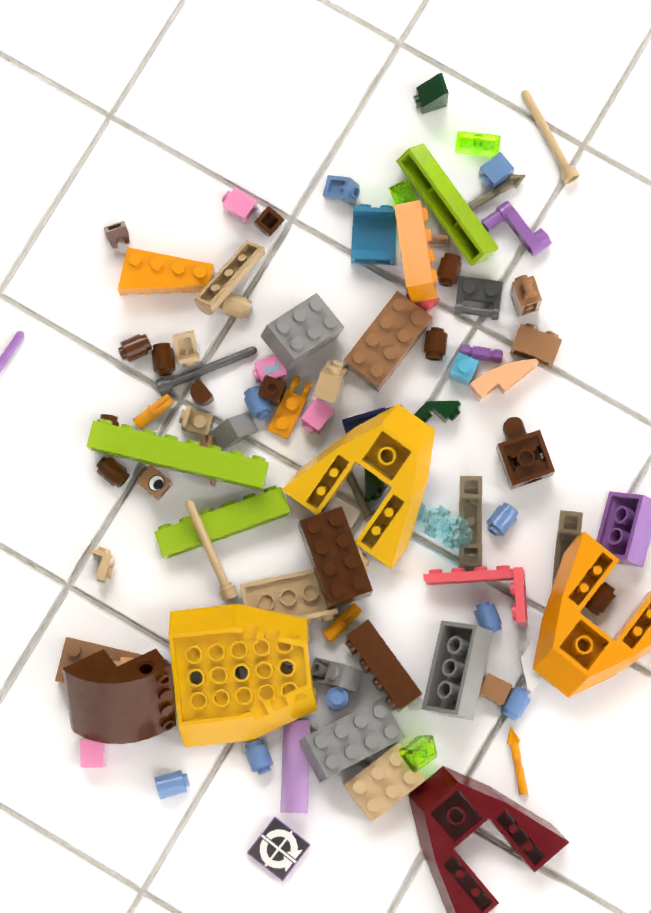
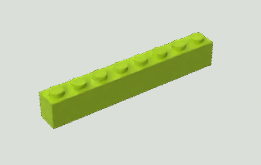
M99 419V422L93 420L86 445L90 451L263 492L269 469V462H266L264 457L253 455L252 458L245 457L243 452L231 450L230 453L221 451V447L215 445L203 447L199 446L200 442L189 439L186 442L178 441V437L169 434L161 437L157 436L155 431L143 429V432L134 430L135 427L127 424H121V427L112 425L113 422L106 419Z

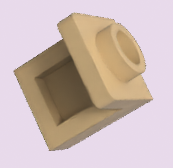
M194 330L172 334L178 365L191 366L196 364V361L200 359Z
M98 546V549L92 548L90 551L92 555L102 558L95 578L106 583L107 578L111 579L115 566L112 565L115 557L110 554L111 550Z

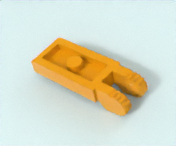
M297 375L294 377L289 390H286L267 428L268 431L287 440L307 402L306 398L313 385L312 382L308 381L304 386L302 395L295 394L294 391L298 387L301 378Z

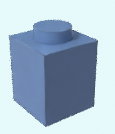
M499 152L480 167L479 179L484 186H489L493 189L508 179L510 175H513L514 167Z

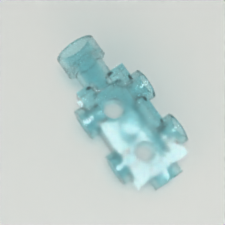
M421 503L416 521H422L420 525L425 529L423 533L433 539L436 536L443 540L441 543L452 550L456 547L462 551L463 547L470 543L473 531L468 527L469 522L460 516L454 519L449 516L451 512L441 505L438 509L432 506L429 510L426 508V505ZM442 522L440 528H437V524ZM460 533L457 539H455V535Z

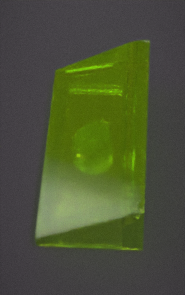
M457 131L455 153L494 157L499 153L501 136Z
M418 735L398 750L400 756L413 772H417L437 757L433 735Z

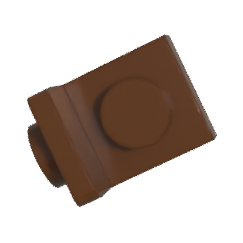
M265 375L258 396L270 400L271 405L278 407L287 388L286 382Z

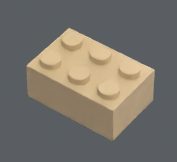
M397 743L345 783L344 787L372 822L423 783L426 778L401 745Z

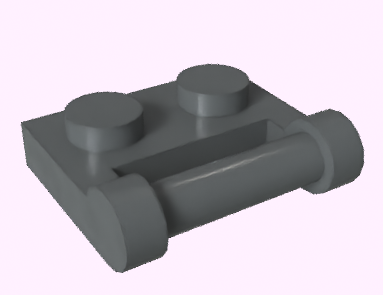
M459 276L454 315L469 314L492 317L491 320H498L503 281ZM463 300L493 304V309L462 305Z

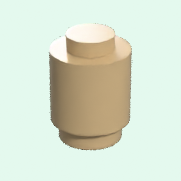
M230 293L218 308L222 309V314L240 319L242 317L248 318L252 301L247 300V297Z

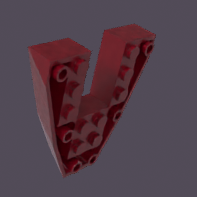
M445 766L438 769L408 795L420 846L447 913H489L499 904L497 899L454 849L487 820L492 823L534 873L570 843L548 821L491 786Z

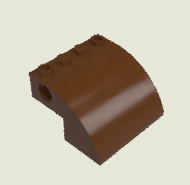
M156 648L119 666H116L103 649L62 668L70 724L74 733L96 742L126 744L152 738L177 726L171 665L166 662Z

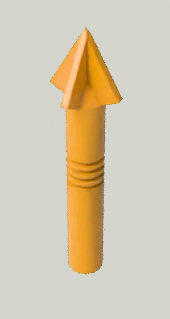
M510 727L506 744L510 745L512 760H514L513 765L515 767L519 795L528 794L518 744L521 740Z

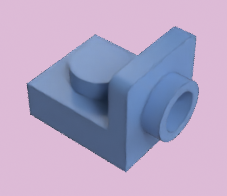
M328 175L322 196L326 199L342 200L350 205H355L360 193V185L350 177Z

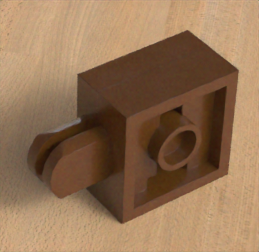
M508 418L502 428L506 441L498 443L496 450L510 490L553 476L555 469L540 429L527 434L524 423L520 418Z

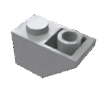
M316 657L311 668L313 681L332 687H341L346 691L358 693L364 671L349 665Z

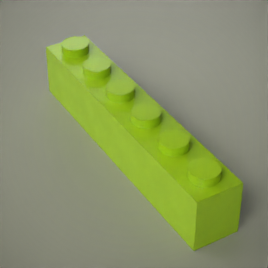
M424 143L408 148L396 160L471 266L486 261L499 249Z
M270 486L265 488L262 494L256 495L251 493L243 496L242 501L235 503L232 500L221 504L222 508L217 510L209 508L201 511L200 518L211 543L291 515L284 492L281 490L282 487ZM190 516L179 519L180 523L172 526L170 523L163 524L154 532L164 560L203 546Z

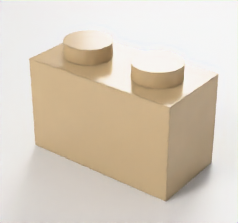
M328 360L320 372L313 397L334 404L342 391L349 367L344 366V363L341 361Z

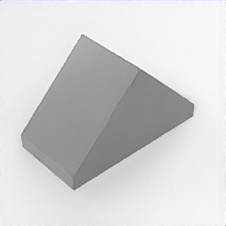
M249 412L227 418L212 430L210 435L215 436L214 442L216 446L221 447V451H225L259 432V429Z

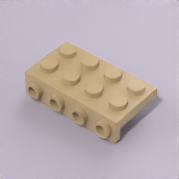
M313 569L240 584L243 603L246 606L308 619V625L312 624V620L321 619V622L334 620V616L338 615L337 607L328 610Z

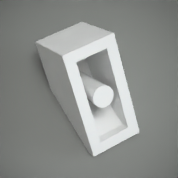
M532 639L530 643L526 641L519 651L522 654L520 664L526 691L529 693L533 691L542 677L533 670L538 642L535 639Z

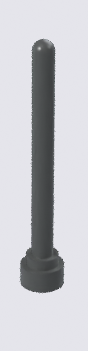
M255 346L248 347L172 379H164V377L157 379L155 382L162 397L165 394H170L169 391H172L173 387L255 355L257 348Z

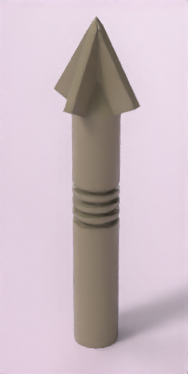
M510 175L509 180L468 203L471 210H474L499 196L500 193L502 194L513 187L517 189L526 175Z
M352 471L346 480L364 518L371 516L372 513Z

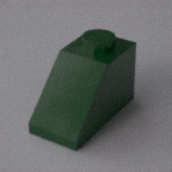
M439 73L416 87V95L413 96L416 108L421 109L422 114L447 107L449 92L443 74Z

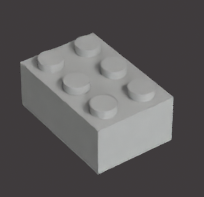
M315 293L267 324L260 337L284 367L289 370L335 340L344 326L318 293Z

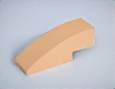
M529 359L499 366L472 381L469 388L480 401L496 388L504 394L534 370L539 362L537 359Z

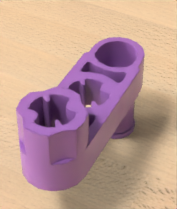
M505 201L496 207V211L481 220V224L487 232L501 222H506L533 257L552 244L550 237L542 228L533 233L509 201Z

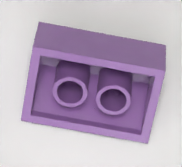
M609 491L596 541L619 559L618 563L644 567L651 540V498L640 494Z

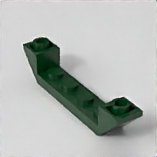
M426 401L414 415L427 423L432 418L431 412H433L446 423L449 419L451 421L455 420L461 413L459 410L461 403L459 401ZM364 468L365 500L369 503L372 499L376 501L384 493L382 490L384 483Z

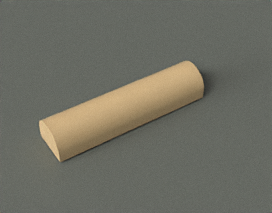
M246 240L194 298L197 308L206 315H212L265 255L264 247Z

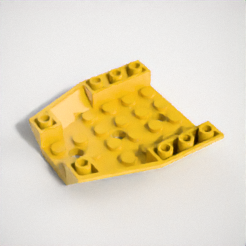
M241 604L170 611L168 636L177 720L185 748L251 741L318 710L316 690L312 683L308 642H310L308 619ZM284 661H290L293 664L292 673L285 674L282 672L281 665ZM239 666H244L248 670V675L245 679H239L236 676V669ZM194 671H199L202 674L203 679L200 684H194L191 681V674Z

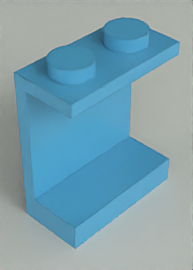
M359 204L358 207L353 206L351 263L395 265L397 222L393 206L381 205L380 208L371 207L369 204Z

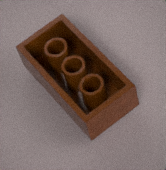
M342 506L300 520L298 529L328 610L371 596L373 589Z
M369 619L346 635V647L352 655L357 654L361 659L359 660V665L366 674L368 672L374 677L372 683L379 692L382 690L387 695L385 701L392 711L397 709L398 712H401L422 696V692Z

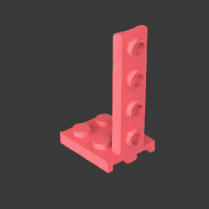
M509 565L496 566V570H487V567H474V571H465V568H453L448 573H442V569L429 570V574H423V579L428 585L514 580V582H510V593L512 598H515V605H511L512 619L517 622L518 626H528L525 571L523 567H513V569H510Z

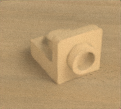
M187 406L186 411H181L179 423H181L183 431L198 435L207 434L208 437L214 415Z

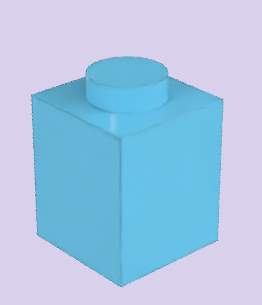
M458 352L448 378L469 386L479 361Z

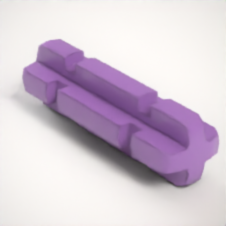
M461 344L459 353L472 356L471 358L483 361L491 359L492 362L501 363L503 358V351L499 349L491 351V348L474 345L473 348L467 344Z

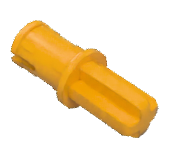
M165 394L151 406L148 404V408L132 420L142 430L154 419H159L158 416L171 407L174 401L168 394Z
M352 603L339 617H335L336 620L322 634L333 643L345 629H349L348 626L361 614L362 610L355 603Z

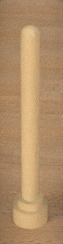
M524 90L521 96L562 169L560 172L564 184L575 181L580 177L576 167L569 165L530 92Z
M186 499V509L220 583L219 595L222 601L234 598L239 594L235 585H232V582L228 581L193 500Z

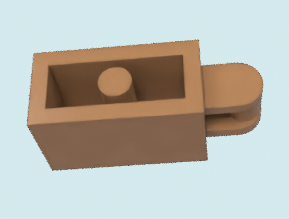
M521 275L515 278L509 293L517 316L520 317L539 311L542 298L534 275L530 277Z

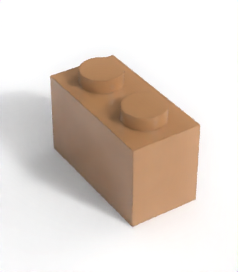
M520 324L510 353L528 360L537 359L539 364L552 368L562 339L558 338L559 335L554 332L546 331L545 333L539 331L538 327L533 324Z

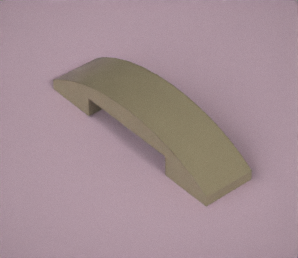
M460 476L459 566H482V476Z
M560 510L552 587L564 552L577 535L581 534L583 512Z

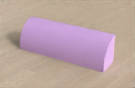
M295 720L283 726L280 813L308 814L309 761L299 743L301 739L310 734L311 722L308 720Z

